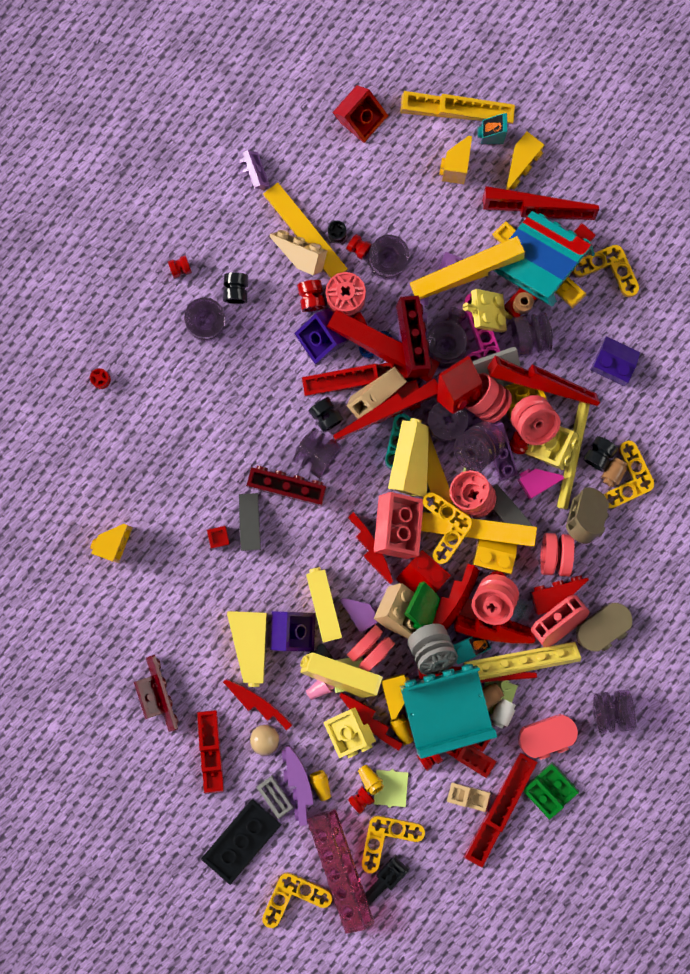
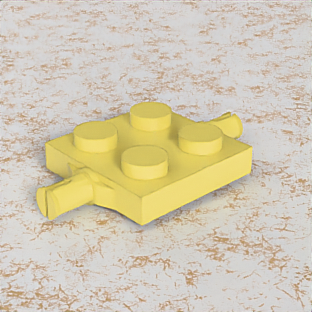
M480 289L472 290V303H464L463 310L472 312L475 328L500 333L507 331L506 319L511 320L513 316L505 311L503 294Z

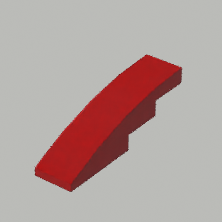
M353 512L348 519L360 531L356 539L368 550L363 557L391 584L393 579L383 554L374 552L375 539Z
M467 564L462 582L454 580L449 598L441 597L433 624L444 625L447 630L454 622L471 594L480 572L475 565Z
M459 614L454 620L456 632L475 638L505 643L535 642V636L531 632L530 627L511 620L504 624L491 625L481 621L478 617L476 620H472Z
M226 679L223 681L248 711L255 706L267 721L274 716L285 730L293 725L279 709L259 694L232 680Z
M343 692L340 693V698L349 710L354 707L356 708L363 725L368 723L373 734L396 750H400L403 745L402 742L386 734L389 726L372 718L375 713L374 709Z
M217 710L197 712L204 794L224 792Z
M472 745L446 752L485 778L488 777L497 762Z

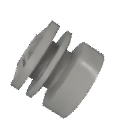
M425 625L413 632L408 638L409 648L415 657V662L421 674H439L448 670L457 661L458 655L452 642H450V637L444 625Z

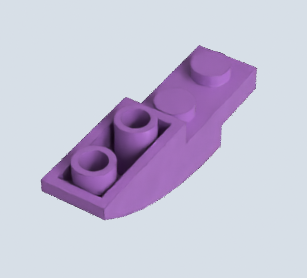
M286 745L285 750H282V760L287 764V770H284V782H288V787L296 786V789H293V799L298 803V809H294L295 821H299V826H304L308 824L306 805L314 804L312 787L301 759L290 745Z

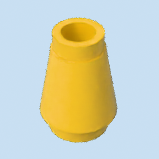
M402 714L390 721V727L403 745H408L414 741L408 718H405Z
M364 765L358 770L366 791L370 792L371 795L377 794L384 788L383 780L368 765Z
M324 770L310 774V784L320 798V801L330 799L331 792L328 775L325 774Z

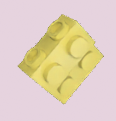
M560 426L554 438L542 445L529 444L525 454L543 461L547 465L564 470L565 466L568 467L571 463L572 457L570 454L572 450L577 449L579 446V435L575 431Z
M355 707L323 722L339 758L346 755L348 758L359 754L357 750L361 749L364 752L373 748L372 743L376 742L368 723L363 725Z

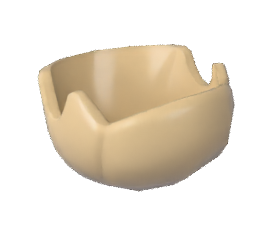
M270 725L256 727L250 737L252 749L261 756H268L275 752L279 745V734L276 729Z

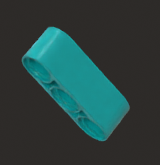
M398 414L393 421L385 457V464L389 469H392L393 465L389 463L388 458L395 456L397 448L392 440L399 437L401 429L397 425V420L404 419L410 421V417L406 414Z

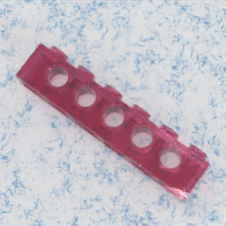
M333 809L318 813L307 819L341 923L346 934L363 931L375 922L337 811Z

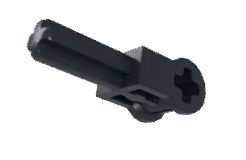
M395 854L377 873L376 877L378 880L361 897L362 903L370 906L387 887L392 890L409 872L410 867L405 866L399 861L398 856Z

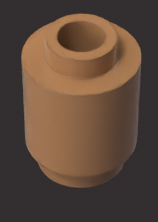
M527 292L519 293L513 301L514 311L522 315L527 314L534 304L532 295ZM521 300L525 301L527 304H522Z
M614 457L612 461H609L608 467L601 476L604 479L603 483L610 487H614V485L619 486L628 465L623 460Z
M496 683L493 685L489 684L482 689L487 709L501 701V698L504 696Z

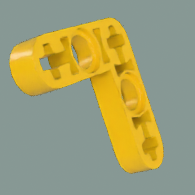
M612 245L595 252L594 256L588 255L583 257L579 265H586V260L589 263V266L583 269V273L576 271L578 265L572 271L574 276L581 278L610 266L620 291L625 297H633L639 291V284L624 250L618 245ZM612 250L619 252L617 259L615 256L608 258L609 263H607L606 256H609ZM594 257L601 258L602 265L595 266L592 259ZM619 267L626 268L627 275L620 276L617 273V269ZM628 277L631 278L628 280L630 286H634L633 293L625 290L627 283L626 281L622 283V280H626Z
M625 441L619 447V453L623 461L628 464L626 468L632 481L603 494L608 499L607 495H610V497L618 495L615 492L618 490L620 498L613 501L614 505L609 503L608 509L615 508L651 491L654 487V480L637 445L633 441ZM626 444L628 447L632 446L631 454L632 456L637 455L638 458L628 462L627 458H630V454L624 452ZM635 461L641 464L639 472H635L631 468L632 463ZM643 472H645L646 475H643L642 477L645 481H649L650 484L647 485L648 489L640 486V484L642 483L641 477L637 479V475H640ZM624 487H630L632 489L633 493L631 497H625L623 495L622 491Z
M428 493L423 498V505L451 525L433 552V559L439 564H445L452 558L471 530L473 521L470 516L438 494ZM435 496V502H437L440 505L442 501L444 502V504L439 508L438 512H436V509H438L437 506L428 505V498H433ZM445 507H451L453 510V515L449 518L443 516V509ZM457 512L460 513L458 518L462 520L468 519V527L461 528V523L457 520L454 523L451 522L456 517ZM450 534L458 536V542L455 545H451L448 542ZM443 543H445L446 546L453 548L452 551L447 549V551L445 552V556H447L446 559H438V551L443 552L446 548L442 546Z
M380 815L373 816L369 822L363 851V870L367 873H374L378 870L385 836L419 842L425 836L424 827L415 822ZM377 819H379L381 824L387 825L386 821H391L388 826L389 832H385V827H379V830H376L372 823L377 822ZM395 823H399L403 827L402 832L399 834H395L391 830L392 825ZM405 825H410L408 827L409 830H415L418 827L422 834L414 838L413 833L407 832L408 836H404L406 832ZM371 839H377L380 842L377 849L369 847L368 843ZM367 851L372 854L378 853V857L373 856V863L376 865L372 866L371 869H368V866L365 864V861L368 862L370 854L366 855Z
M285 872L280 876L262 918L263 924L267 928H275L279 924L291 895L320 908H326L332 902V894L326 888L293 873ZM291 877V882L296 884L297 880L300 881L297 891H293L295 886L291 884L287 887L284 886L285 882L282 879ZM302 885L310 886V894H301L300 887ZM314 889H318L316 894L320 896L326 893L329 900L320 903V898L315 896L314 900L311 899ZM276 895L284 896V904L277 905L274 902ZM270 906L277 910H282L281 913L276 911L274 917L275 919H277L276 922L272 921L271 923H268V918L266 916H270L273 911L272 908H269Z

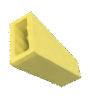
M411 418L410 421L402 420L388 489L424 498L427 494L429 426L422 424V420Z
M320 567L310 569V573L306 574L322 641L324 643L342 638L326 571L321 570Z
M227 611L243 683H248L249 687H260V683H264L267 613Z
M316 653L306 654L300 663V667H302L300 673L360 698L377 696L383 678L380 675Z

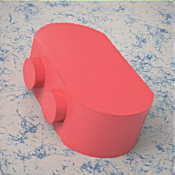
M571 595L538 619L532 626L531 632L543 647H550L584 622L590 611L577 595Z
M558 714L522 727L518 735V743L522 751L533 758L539 757V760L550 757L552 752L562 753L569 750L568 747L572 746L577 739L578 731L572 719Z

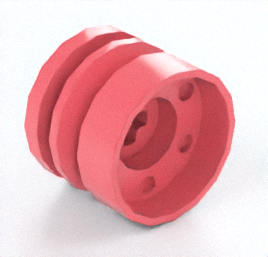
M342 272L329 280L325 292L328 308L333 313L335 310H338L353 317L362 310L365 304L366 289L360 277L353 273ZM342 291H349V296H342Z
M478 373L483 382L482 394L478 400L472 401L465 408L483 422L492 424L499 421L507 413L512 402V394L488 374Z
M471 470L465 471L457 475L451 483L449 490L451 500L471 518L484 517L495 507L497 500L496 491L481 473Z

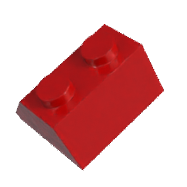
M358 85L332 112L338 121L363 143L368 140L389 116L372 92Z
M469 356L439 374L437 402L452 414L464 409L472 401L478 400L482 394L483 382Z
M421 550L419 556L415 557L396 580L399 583H403L414 593L419 583L425 582L436 593L451 575L426 552Z

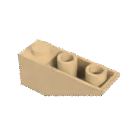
M278 230L270 234V238L297 269L311 275L322 272L327 250L322 249L319 244H310L305 242L304 238L293 237L284 230Z
M393 367L350 396L347 407L359 419L383 403L403 386L407 380L396 367Z

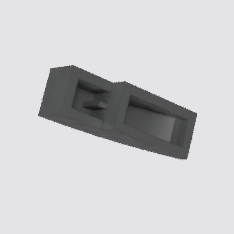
M497 484L494 485L493 488L496 491L497 500L493 511L501 522L533 526Z
M258 493L239 494L241 551L261 550Z

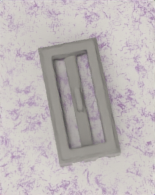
M273 775L256 786L278 819L294 809L293 804ZM269 782L273 783V785L280 793L286 804L289 806L288 808H285V806L280 801L274 790L269 785ZM266 786L282 809L281 813L276 809L262 787Z

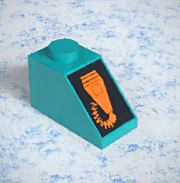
M507 113L482 120L481 127H478L477 137L481 138V144H504L507 135Z
M472 636L453 644L458 655L457 665L491 649L488 640Z

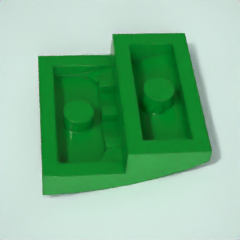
M421 582L404 615L415 623L413 627L416 630L425 625L433 624L441 599L427 583Z
M551 762L524 788L523 792L550 820L564 808L566 803L579 793V790Z

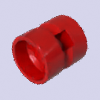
M308 280L297 285L299 296L302 297L300 300L302 312H312L326 308L324 296L321 295L323 292L321 280Z

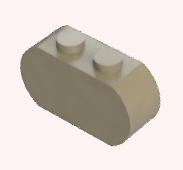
M591 487L584 488L572 500L566 529L573 539L583 544L592 542L596 537L602 536L605 531L604 524L609 515L607 513L609 503L599 490Z
M608 603L577 626L576 639L580 646L586 650H602L604 652L612 646L611 642L615 639L619 641L628 635L626 631L632 626V615L624 605Z

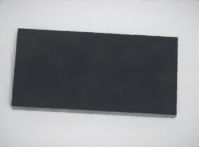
M252 798L203 855L201 860L231 885L282 824Z

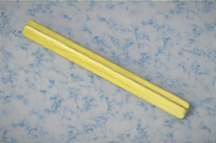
M580 401L573 431L579 435L578 439L580 442L577 449H573L570 454L572 457L570 465L568 467L565 466L564 479L562 480L557 507L560 509H568L590 408V404Z

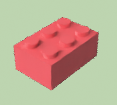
M388 492L379 496L374 543L375 553L403 559L419 556L423 499L394 492Z

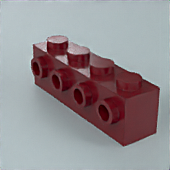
M419 295L400 297L396 308L407 377L427 376L430 369H432V360L429 358V342L426 340L425 335L426 324L422 316L423 305L422 303L420 304Z
M262 466L251 467L246 485L248 488L322 507L327 489L323 482L312 480V482L304 481V477L294 475L293 478L288 477L285 472L275 470V473L267 471L268 468Z

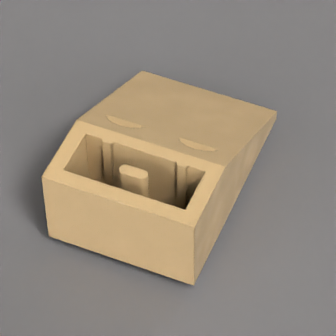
M403 583L388 586L373 619L388 630L408 639L416 629L413 627L415 623L404 614L414 592Z

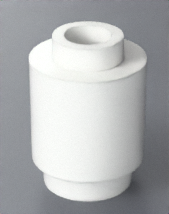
M502 698L497 703L490 717L493 720L492 724L502 729L504 726L508 727L516 711L514 710L516 705Z

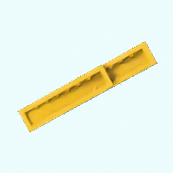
M404 91L401 97L400 113L477 121L507 113V123L513 124L515 105L448 94L436 96Z
M518 236L410 282V286L414 296L419 295L421 300L488 276V272L521 261L524 259L525 251Z

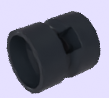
M236 272L225 273L223 285L226 289L223 290V302L229 304L247 303L248 291L245 288L248 287V275Z
M329 397L322 399L308 410L314 420H318L317 424L323 433L344 420L339 411L334 410L335 405ZM329 413L330 416L325 419L324 416Z
M597 436L591 445L593 449L587 451L583 460L595 469L604 472L610 463L609 458L614 457L618 447L609 440Z

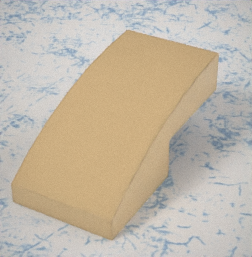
M452 782L447 802L487 812L491 792Z

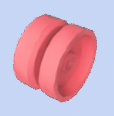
M532 395L523 398L515 405L511 413L512 425L527 444L542 445L547 443L559 431L560 417L550 403L542 396Z
M544 533L540 553L541 574L553 575L555 570H557L559 576L570 577L574 562V539L569 534H562L558 541L555 533Z
M498 574L488 575L483 578L472 599L474 614L481 621L491 625H500L509 621L519 600V591L516 584L511 579Z
M376 624L347 653V656L353 662L359 660L364 655L365 658L360 662L359 668L368 672L374 666H377L395 645L389 637L383 638L379 643L376 642L383 633Z

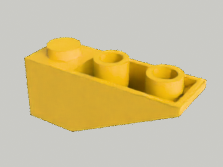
M528 131L525 132L514 147L506 190H515L521 182L519 178L522 175L526 176L532 169V162L534 160L537 162L544 154L542 152L544 144Z

